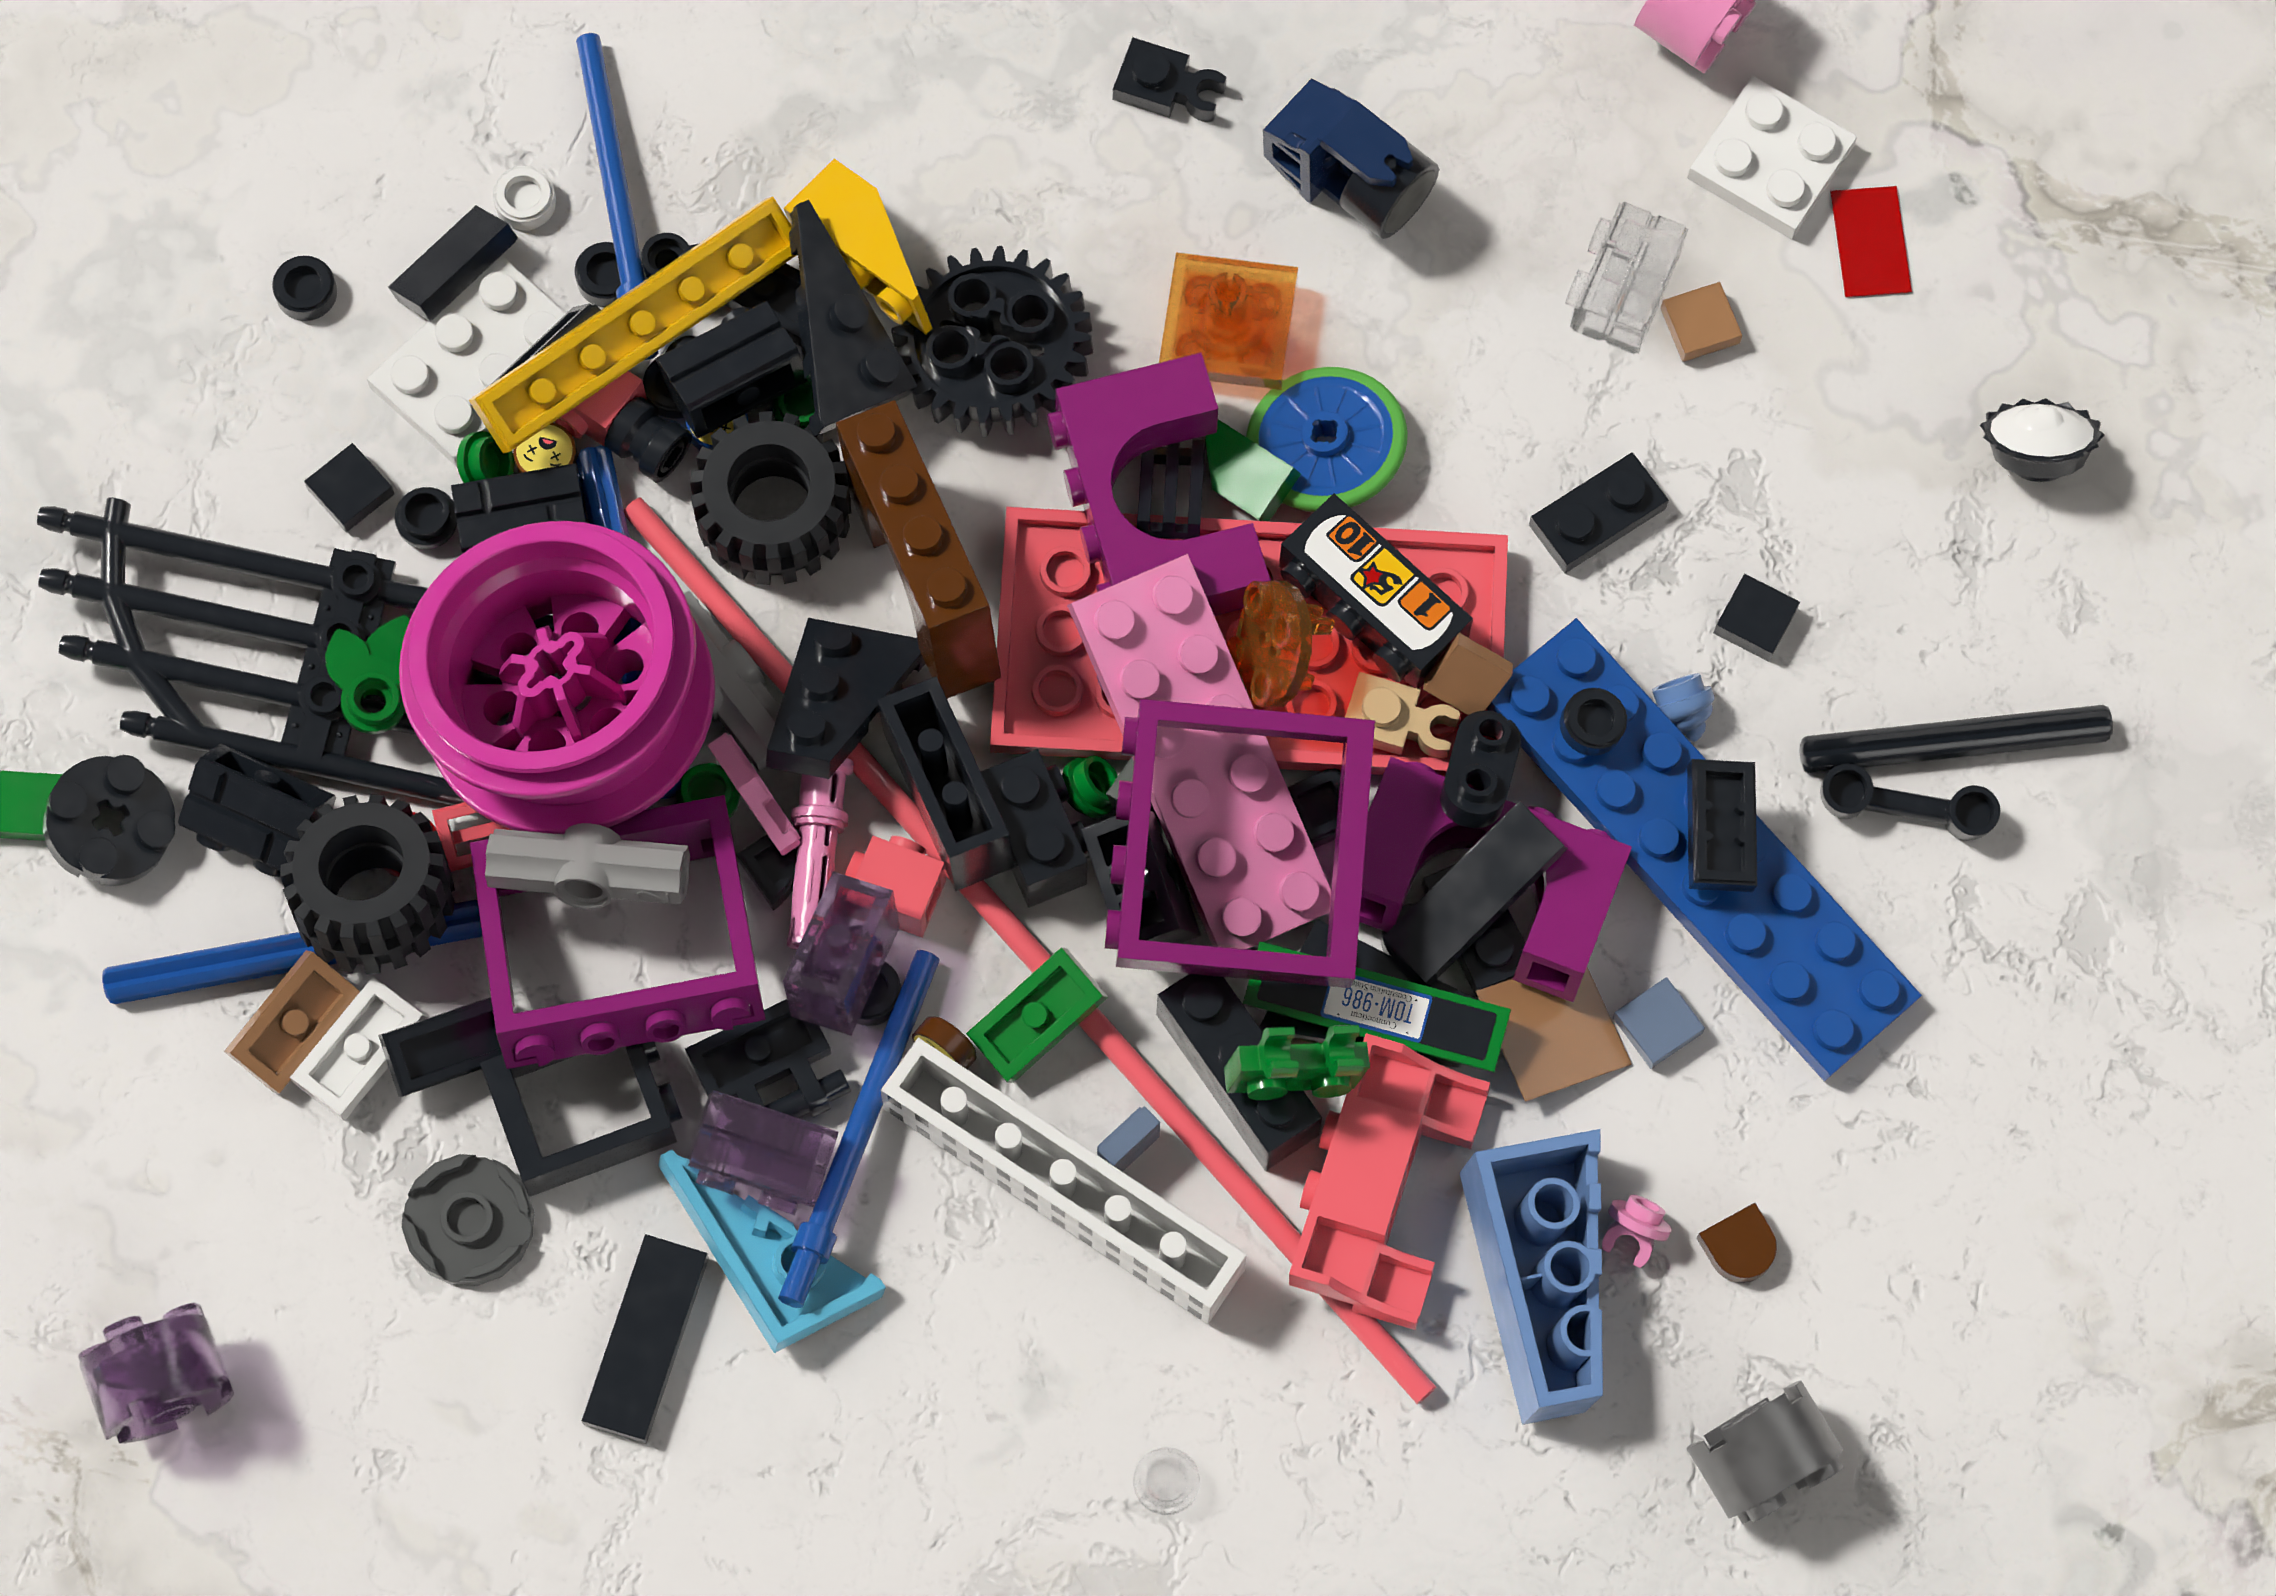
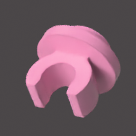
M1630 1195L1628 1201L1613 1200L1608 1213L1616 1221L1609 1226L1603 1238L1602 1250L1610 1253L1619 1236L1631 1235L1637 1239L1640 1245V1250L1635 1257L1633 1265L1641 1268L1647 1263L1652 1254L1654 1240L1666 1241L1672 1231L1671 1226L1663 1220L1666 1213L1665 1210L1656 1203L1638 1195Z

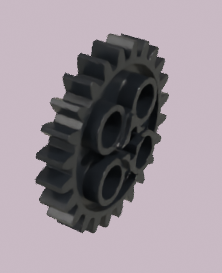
M997 246L992 260L984 261L976 247L971 249L970 264L964 266L954 256H948L949 273L944 276L931 268L925 270L929 288L925 289L920 286H916L932 329L927 334H924L908 321H905L899 326L892 327L891 334L894 346L897 347L898 353L918 385L912 392L915 406L921 409L932 404V415L934 422L937 424L944 421L952 413L954 414L956 430L959 433H962L968 427L971 420L979 421L982 437H987L993 422L1001 421L1008 435H1012L1015 430V418L1023 416L1032 427H1037V409L1044 407L1051 413L1056 412V389L1076 384L1073 376L1087 377L1089 371L1087 358L1084 356L1091 355L1094 351L1092 335L1088 334L1093 331L1090 312H1084L1085 304L1082 292H1071L1070 276L1067 273L1052 278L1051 260L1046 258L1037 266L1031 268L1028 250L1023 249L1017 255L1014 262L1006 261L1003 246ZM975 302L986 304L981 309L975 311L963 309L968 304ZM1030 319H1041L1044 321L1034 327H1023L1020 325ZM953 354L965 356L955 363H944L941 361ZM1012 370L1023 373L1018 378L1011 380L999 378L1003 373Z

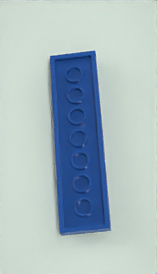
M1577 618L1513 669L1510 679L1486 709L1501 713L1507 720L1514 722L1521 735L1520 747L1595 829L1605 831L1613 840L1632 846L1626 864L1824 1082L1922 996L1757 814L1758 886L1753 892L1689 889L1687 765L1691 759H1706ZM1601 688L1607 690L1622 702L1626 710L1627 727L1622 738L1612 750L1602 755L1590 756L1575 751L1566 743L1560 730V717L1564 707L1574 694L1583 689Z

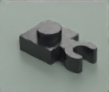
M1132 37L1113 87L1112 100L1168 118L1171 116L1175 103L1184 105L1189 114L1195 119L1211 122L1214 121L1216 116V104L1202 100L1198 94L1204 90H1212L1216 93L1224 94L1227 77L1212 69H1203L1195 73L1188 72L1190 55Z

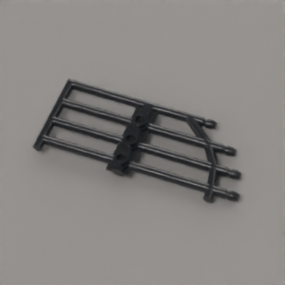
M109 497L106 500L104 517L79 511L69 513L67 509L56 506L40 507L37 515V525L52 532L63 533L67 531L71 536L101 542L100 578L80 573L71 575L69 571L57 568L42 569L38 586L50 593L63 596L68 593L73 598L102 604L116 642L112 643L103 640L92 642L89 637L63 635L59 643V654L71 660L80 662L90 660L94 665L129 672L164 715L154 718L150 713L124 711L120 720V730L132 736L141 738L151 736L155 741L209 752L218 745L223 744L274 767L448 805L464 802L443 777L345 756L353 727L346 721L342 713V690L327 673L325 654L328 644L337 629L348 631L366 642L370 635L380 627L386 604L415 610L428 588L392 580L396 561L378 558L375 554L352 550L350 552L334 548L330 564L326 566L129 523L131 504L125 500ZM126 548L322 590L314 623L309 624L126 584ZM132 611L306 648L298 681L295 683L148 651L145 649ZM549 614L534 620L537 629L549 625L551 631L554 632L553 615ZM479 671L473 685H502V681L499 677ZM169 681L290 707L281 742L205 726ZM364 698L361 702L362 708L370 713L380 712L386 705L385 702ZM403 714L400 722L392 728V730L416 735L407 714Z

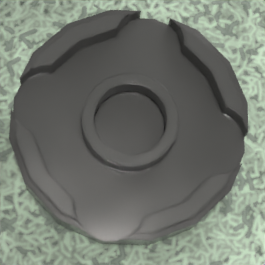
M458 1154L430 1166L414 1181L408 1193L409 1198L405 1203L402 1214L401 1228L411 1255L429 1275L451 1285L479 1286L503 1277L521 1261L533 1237L534 1209L523 1182L507 1165L494 1159L476 1157V1155Z

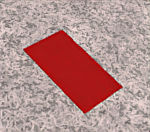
M1897 186L1830 191L1845 297L1912 292Z

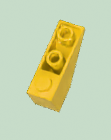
M833 159L783 208L791 226L792 220L789 214L793 211V208L797 204L809 200L860 288L875 298L880 309L891 320L898 324L908 321L924 334H927L932 329L931 323L877 188L836 159Z

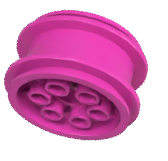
M573 521L540 522L509 529L473 546L446 567L424 593L410 618L401 648L399 665L400 690L409 722L419 740L433 756L443 778L468 806L487 819L512 830L565 835V831L570 826L576 824L591 823L609 828L632 818L661 799L686 773L706 738L715 704L713 662L704 635L691 614L682 589L664 563L650 550L622 533L603 526ZM553 614L554 632L551 631L549 625L537 629L534 620ZM630 618L643 624L619 643L615 644V638ZM635 670L642 671L637 680L629 684H618L619 680L626 673ZM479 671L499 677L502 681V685L473 684ZM557 673L559 676H562V678L558 679L554 676V674ZM586 696H591L592 698L587 706L576 713L575 707L581 704ZM514 711L513 721L510 724L497 726L498 721L503 715ZM557 711H561L563 717L553 715Z

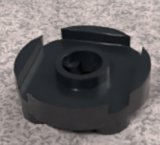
M119 755L116 757L98 756L73 765L60 776L47 799L43 819L44 838L49 851L58 864L78 878L82 875L90 880L100 881L99 884L109 886L128 884L151 872L158 865L173 839L176 828L175 808L166 786L155 773L145 768L139 759L130 755ZM109 806L111 810H120L124 814L125 819L120 824L121 834L113 836L108 828L97 830L93 826V821L100 815L98 807Z

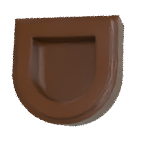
M1756 1203L1700 1232L1696 1238L1715 1270L1724 1278L1738 1283L1751 1282L1763 1276L1773 1263L1777 1251L1774 1233Z

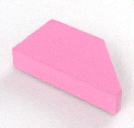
M724 733L709 743L707 746L780 854L784 856L801 844L799 841L801 837L732 735L728 736Z

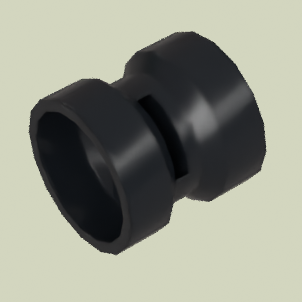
M636 397L614 419L605 437L604 445L621 459L633 456V459L638 462L639 471L653 482L658 483L667 478L682 461L691 444L692 433L676 421H664L659 417L658 409L643 397Z

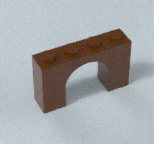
M890 401L836 422L843 461H845L848 473L851 499L873 548L887 543L910 604L919 650L931 676H937L947 699L1000 679L1001 672L989 603L896 401Z

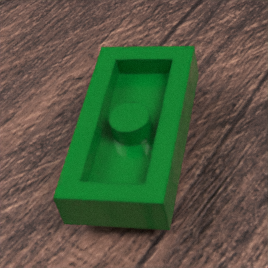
M1061 947L966 1034L1005 1081L1014 1083L1100 1006L1108 996L1070 951Z

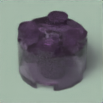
M189 1303L174 1308L164 1314L161 1320L144 1324L140 1316L119 1320L103 1329L102 1332L106 1342L89 1347L78 1355L80 1360L79 1366L105 1439L109 1440L117 1436L119 1444L147 1440L179 1429L176 1420L188 1415L197 1406L203 1404L208 1416L228 1403L235 1394L210 1324L203 1313L201 1305L197 1303Z

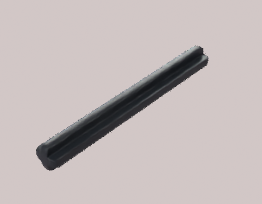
M2085 706L1811 735L1802 739L1799 753L1803 770L1808 773L1830 771L1835 766L1847 763L1863 768L2106 742L2113 734V721L2108 706Z

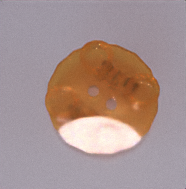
M1252 581L1248 584L1244 593V608L1240 615L1236 636L1231 637L1226 645L1250 701L1262 708L1284 707L1297 695L1299 690H1311L1315 677L1307 673L1312 654V635H1330L1335 621L1328 617H1322L1324 609L1318 605L1307 604L1299 588L1287 581Z

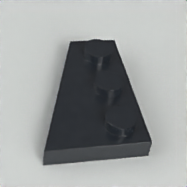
M808 618L767 747L766 767L830 779L868 733L869 723L879 712L877 699L902 690V683L913 670L919 672L926 664L919 650L917 638Z

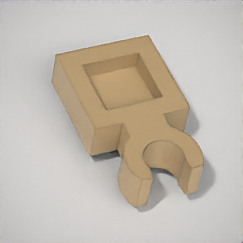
M1359 672L1345 717L1375 720L1374 748L1401 755L1405 741L1409 739L1416 741L1419 748L1425 754L1434 758H1447L1451 742L1435 738L1431 734L1430 728L1435 724L1457 727L1460 712L1444 704L1433 705L1427 709L1416 707L1420 689Z

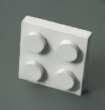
M1752 75L1691 166L1687 179L1792 240L1852 150L1857 136Z

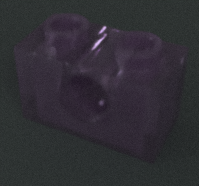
M832 872L783 980L791 1017L852 1036L900 928L893 890Z

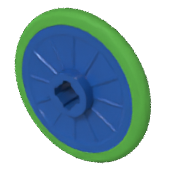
M1321 367L1292 375L1273 387L1255 408L1248 424L1246 437L1301 473L1282 503L1299 510L1315 512L1333 493L1350 508L1378 494L1393 479L1403 461L1408 432L1405 416L1400 404L1382 383L1365 373L1353 369ZM1322 435L1324 437L1336 436V440L1332 443H1329L1328 441L1317 442V438Z

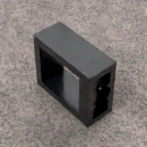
M654 1041L625 1047L651 1118L546 1157L542 1155L515 1078L572 1057L552 1060L540 1067L537 1063L506 1069L503 1055L480 1062L520 1177L529 1197L677 1142L671 1123L683 1118L670 1082L659 1086L656 1085L649 1064L661 1060Z

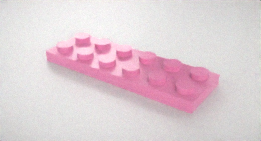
M1188 554L1067 605L1122 735L1124 733L1125 717H1138L1140 699L1254 709ZM1157 726L1151 803L1212 946L1248 949L1258 945L1260 941H1267L1330 913V886L1266 736Z

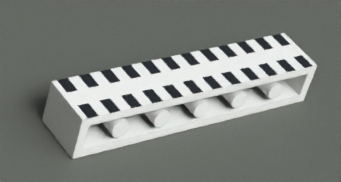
M917 1038L881 1089L884 1110L1205 1323L1209 1324L1243 1274L1247 1257L1245 1252L922 1039Z

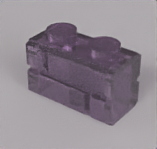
M712 1090L708 1095L685 1166L698 1170L695 1180L696 1184L733 1195L737 1183L761 1191L757 1204L795 1216L799 1204L814 1207L839 1132Z

